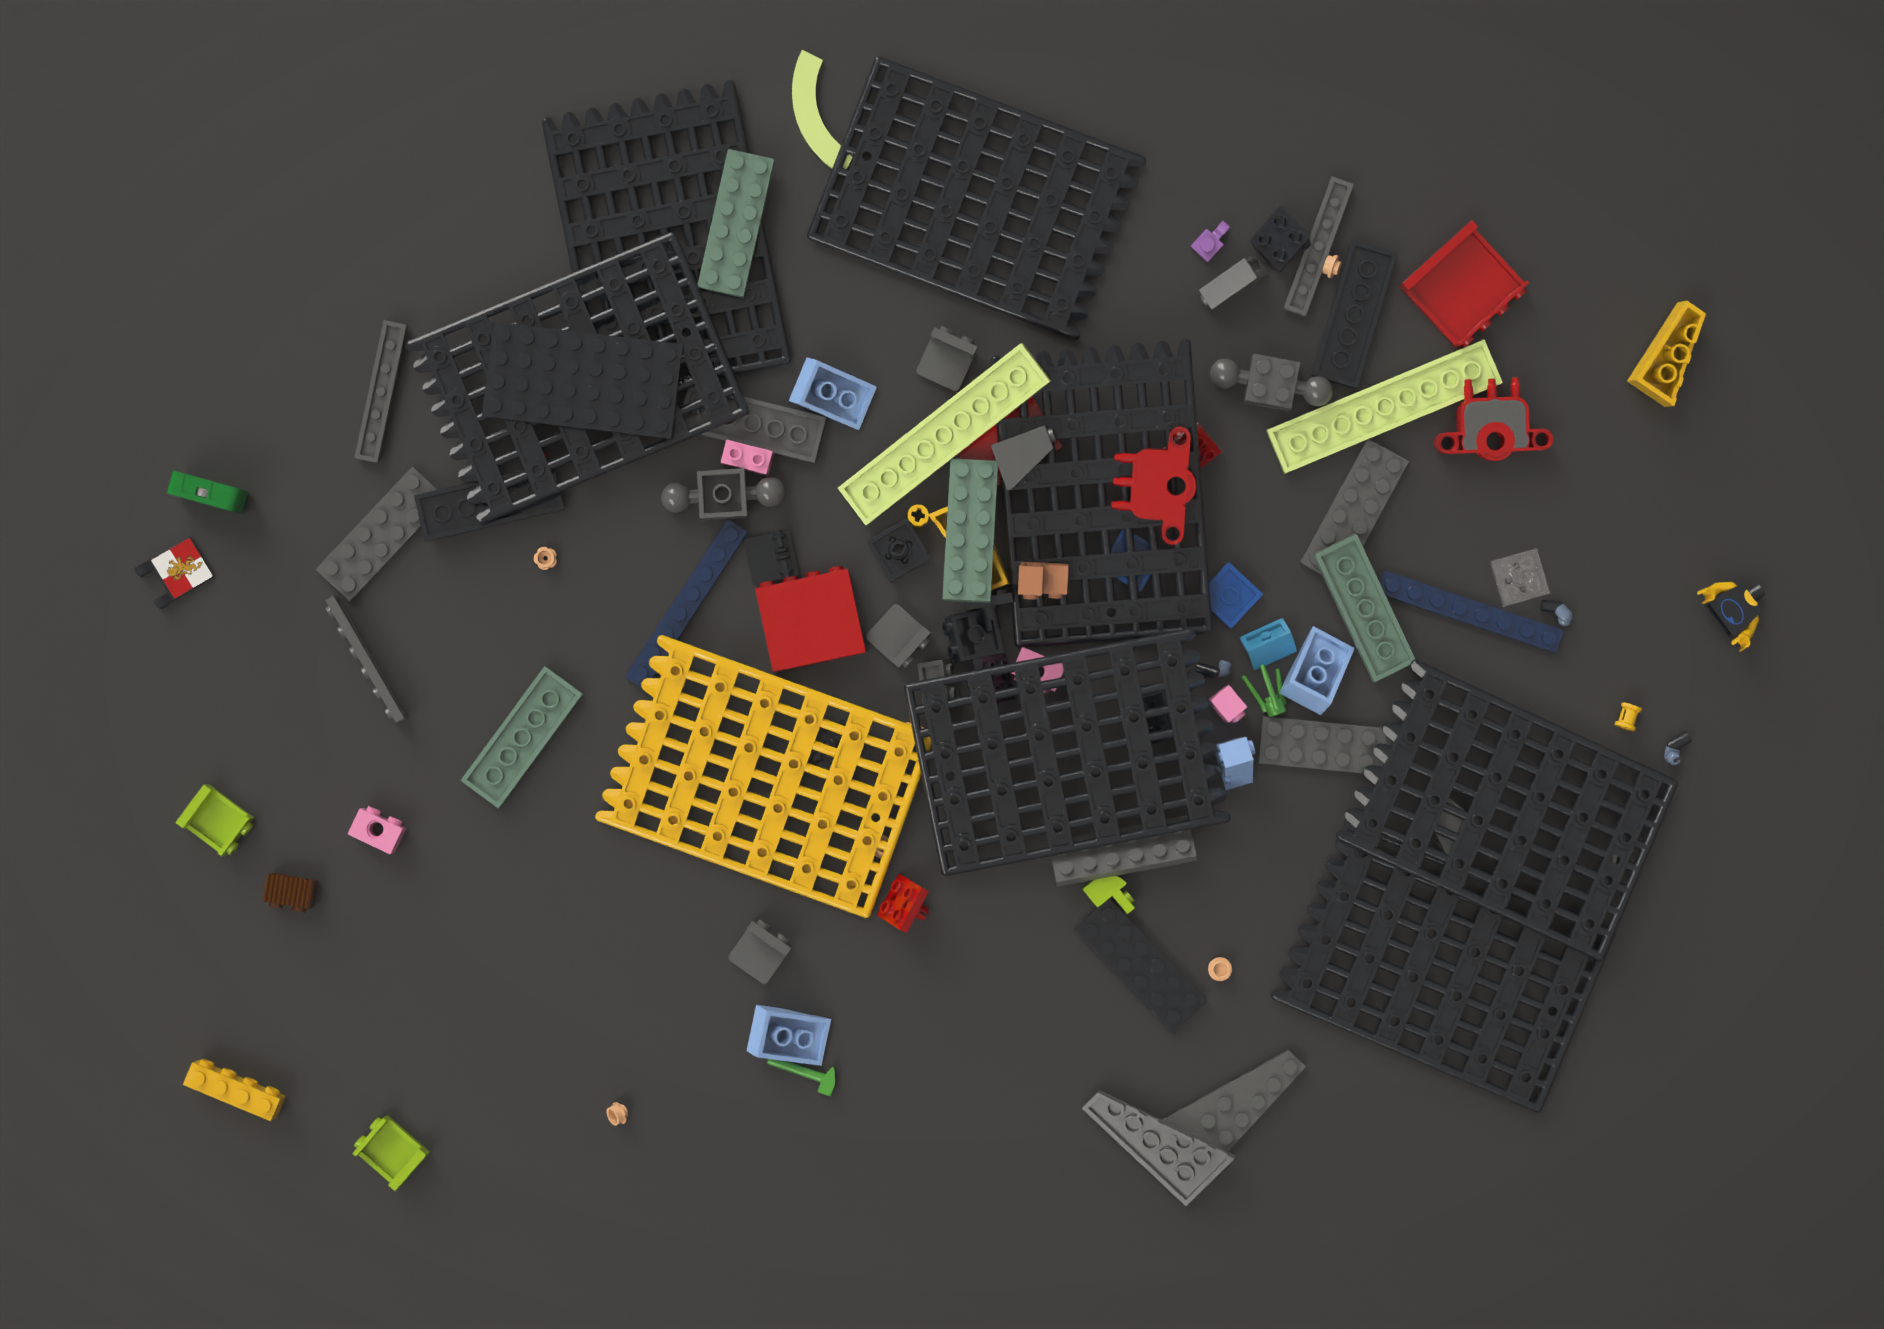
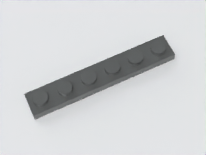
M1331 176L1310 233L1311 246L1303 252L1283 310L1306 317L1324 263L1328 257L1351 194L1353 183Z
M383 320L355 459L378 464L380 462L408 329L406 324Z
M331 596L325 601L328 604L325 607L326 611L332 619L336 618L340 626L337 629L344 640L348 639L352 647L349 650L355 660L359 659L363 665L361 671L365 678L372 680L375 686L373 692L378 700H383L387 706L384 710L391 721L395 720L396 723H402L407 720L406 713L337 596Z

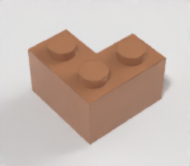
M1021 562L1019 565L1018 594L1023 595V599H1038L1043 593L1048 594V598H1063V595L1068 594L1069 564Z

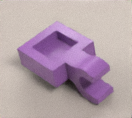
M1222 221L1212 233L1206 229L1190 248L1208 263L1223 247L1224 244L1219 239L1229 230L1230 226Z

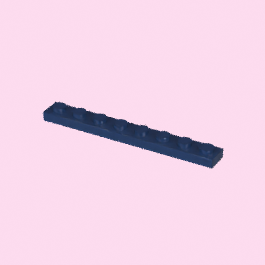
M727 519L625 678L641 687L644 679L655 676L657 672L650 667L649 660L653 656H668L669 654L658 645L657 638L660 635L675 640L680 638L748 532Z
M1385 570L1380 579V585L1388 598L1552 653H1557L1564 630Z

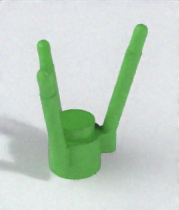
M1265 665L1260 666L1270 695L1264 698L1266 703L1263 702L1245 675L1242 676V680L1260 705L1262 713L1267 712L1268 716L1272 717L1286 711L1285 704L1287 702L1285 697L1280 694L1283 686L1280 669L1277 668L1275 670L1278 694H1275Z

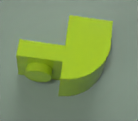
M1118 876L1091 880L1082 887L1083 891L1097 908L1113 896L1127 914L1134 909L1131 903L1135 900L1126 890L1124 892L1120 891L1127 883Z

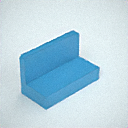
M1283 618L1240 637L1254 670L1259 669L1261 665L1266 666L1297 651L1292 633Z

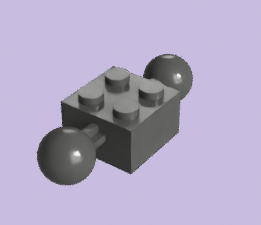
M1253 354L1248 371L1239 369L1233 360L1226 358L1216 361L1210 369L1211 381L1219 388L1228 389L1236 383L1246 385L1242 402L1245 404L1289 412L1292 409L1294 394L1302 395L1306 402L1312 406L1327 404L1333 395V387L1329 380L1324 377L1315 376L1306 382L1297 380L1300 362Z
M744 468L697 471L698 489L689 490L681 483L668 484L661 493V502L665 509L673 513L682 512L690 504L699 503V517L702 521L749 518L748 500H758L767 507L777 506L785 497V487L775 477L763 478L758 482L757 486H747L746 470Z

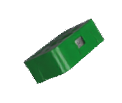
M173 470L167 493L243 514L249 491Z

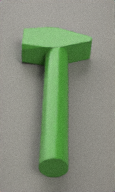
M768 1059V1065L820 1082L817 1092L831 1096L836 1083L834 1066L824 1074L789 1061Z

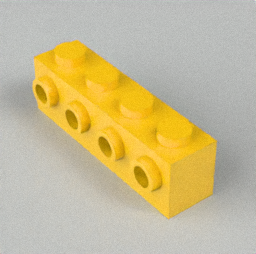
M206 1059L192 1062L183 1083L187 1087L269 1121L277 1118L286 1097L280 1094V1091L276 1088L258 1085V1081L249 1077H239L236 1075V1072L227 1068L220 1069L215 1067L213 1062Z

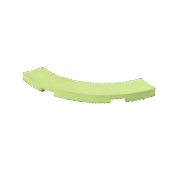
M802 50L796 63L792 83V100L796 121L808 146L823 163L832 169L841 145L827 131L817 108L816 84L823 60ZM847 155L843 168L848 169L853 156Z

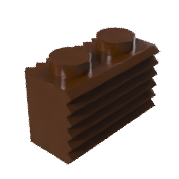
M272 872L267 873L262 901L269 902L268 907L282 909L283 905L292 906V911L306 912V909L314 907L318 880Z

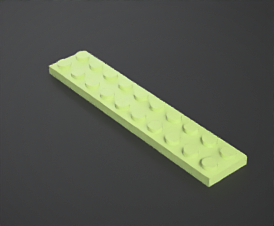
M1482 340L1266 430L1281 468L1284 474L1464 400V381L1466 379L1472 380L1473 395L1487 390L1488 379L1495 378L1496 385H1500L1503 382L1485 340Z
M1020 343L839 486V491L865 525L870 524L1040 391L1051 380L1025 345Z

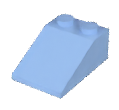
M807 357L789 401L859 430L877 387L825 363Z
M1313 626L1286 676L1280 694L1322 715L1333 701L1355 648Z
M756 1005L747 1052L758 1058L822 1066L831 1019L782 1008Z

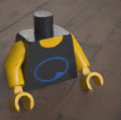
M1718 582L1698 591V595L1702 593L1705 597L1702 604L1706 606L1728 638H1735L1731 642L1732 645L1738 642L1741 646L1740 652L1749 647L1750 639L1759 622L1758 614L1762 611L1756 603L1765 595L1761 586L1755 584L1747 590L1743 584L1736 585L1733 582Z

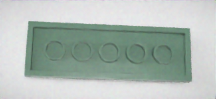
M728 149L698 280V288L744 298L775 162L774 159Z
M950 460L943 601L990 603L998 475L997 461Z
M1353 534L1313 554L1372 682H1377L1416 660L1357 534Z
M544 666L460 781L499 809L578 703L583 693Z

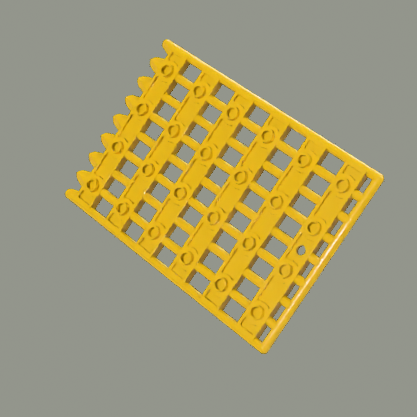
M660 635L657 638V643L669 653V656H653L649 660L650 667L658 672L661 678H646L641 683L642 689L653 697V701L639 700L633 706L635 712L646 721L645 723L632 722L626 726L627 734L634 738L638 744L622 745L619 747V756L630 763V767H614L610 771L611 777L623 787L622 789H606L603 792V799L615 809L614 811L597 812L595 815L596 820L863 918H869L921 777L917 752L913 751L915 742L911 725ZM694 657L716 664L712 677L690 670ZM739 673L760 680L756 694L734 686ZM686 679L708 686L703 700L682 692ZM783 689L805 696L801 710L779 702ZM731 695L752 702L748 716L727 709ZM678 701L700 709L696 722L674 714ZM828 705L850 713L846 726L824 719ZM775 711L797 719L793 732L771 725ZM723 717L745 725L740 738L719 731ZM873 721L895 729L890 742L868 735ZM671 723L692 731L688 744L666 737ZM820 727L842 735L838 748L815 741ZM767 734L789 741L785 754L763 747ZM925 737L924 743L927 752L931 750L932 743L930 737ZM715 739L737 747L733 760L711 753ZM864 744L887 751L882 764L860 757ZM663 745L684 753L680 766L658 759ZM812 749L834 757L830 770L808 763ZM759 756L782 763L777 776L755 769ZM909 760L916 762L911 775L905 773ZM707 761L729 769L725 782L703 775ZM856 766L879 773L874 787L852 779ZM655 767L677 775L672 788L651 781ZM804 772L826 779L822 793L800 785ZM752 778L774 785L769 798L747 791ZM901 782L908 784L903 797L897 795ZM699 784L721 791L717 805L695 797ZM849 788L871 796L866 809L844 801ZM647 789L669 797L665 810L643 803ZM796 794L818 801L814 815L792 807ZM744 800L766 807L761 821L739 813ZM893 804L900 806L896 819L889 817ZM692 806L713 813L709 827L687 819ZM841 810L863 818L858 831L836 823ZM639 812L661 819L657 832L635 825ZM874 813L880 815V820L874 822L871 818ZM788 816L810 823L806 837L784 829ZM736 822L758 829L754 842L732 835ZM885 826L892 828L888 841L881 839ZM684 828L706 835L701 848L679 841ZM833 832L855 840L850 853L828 845ZM780 838L802 845L798 859L776 851ZM728 844L750 851L746 865L724 857ZM877 848L884 850L880 863L873 861ZM825 854L847 862L843 875L821 868ZM773 860L794 867L790 881L768 873ZM869 870L876 872L872 885L865 883ZM817 876L839 884L835 897L813 889ZM861 892L868 894L864 907L857 905Z

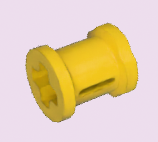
M923 505L912 506L908 511V520L911 522V525L922 527L929 520L928 510ZM917 510H921L922 515L925 516V518H920L919 522H916L915 517L912 516V513H917Z
M1623 702L1621 703L1622 711L1619 720L1615 721L1614 725L1629 731H1635L1636 727L1634 724L1642 708Z

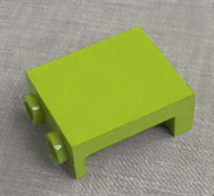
M204 784L175 823L182 828L190 830L218 851L217 854L222 857L227 856V854L231 855L239 845L237 843L241 835H247L253 827L251 822L254 817L210 784Z
M386 1115L382 1119L378 1117L370 1125L369 1128L372 1131L367 1137L362 1135L354 1144V1147L357 1149L352 1154L360 1156L389 1181L388 1186L396 1191L430 1151Z

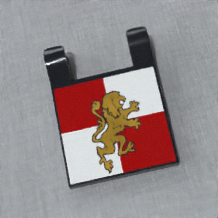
M191 537L186 538L134 569L140 577H144L155 570L168 592L154 600V604L159 609L167 607L173 601L215 577Z

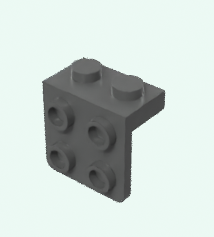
M941 326L940 329L934 327L930 335L931 339L916 372L919 376L952 391H958L977 352V346L974 345L975 341L962 336L960 339L953 336V331Z
M894 604L867 633L866 639L898 668L902 665L906 668L915 658L912 654L918 648L923 650L931 641L928 638L931 633L900 605Z
M759 919L758 922L753 920L728 958L756 980L766 984L793 946L789 944L790 940L781 933H778V935L770 931L771 926Z

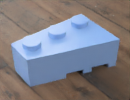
M1239 737L1216 744L1218 752L1215 755L1218 766L1222 770L1221 776L1225 789L1229 790L1253 783L1252 755L1255 754L1252 740H1247V737Z

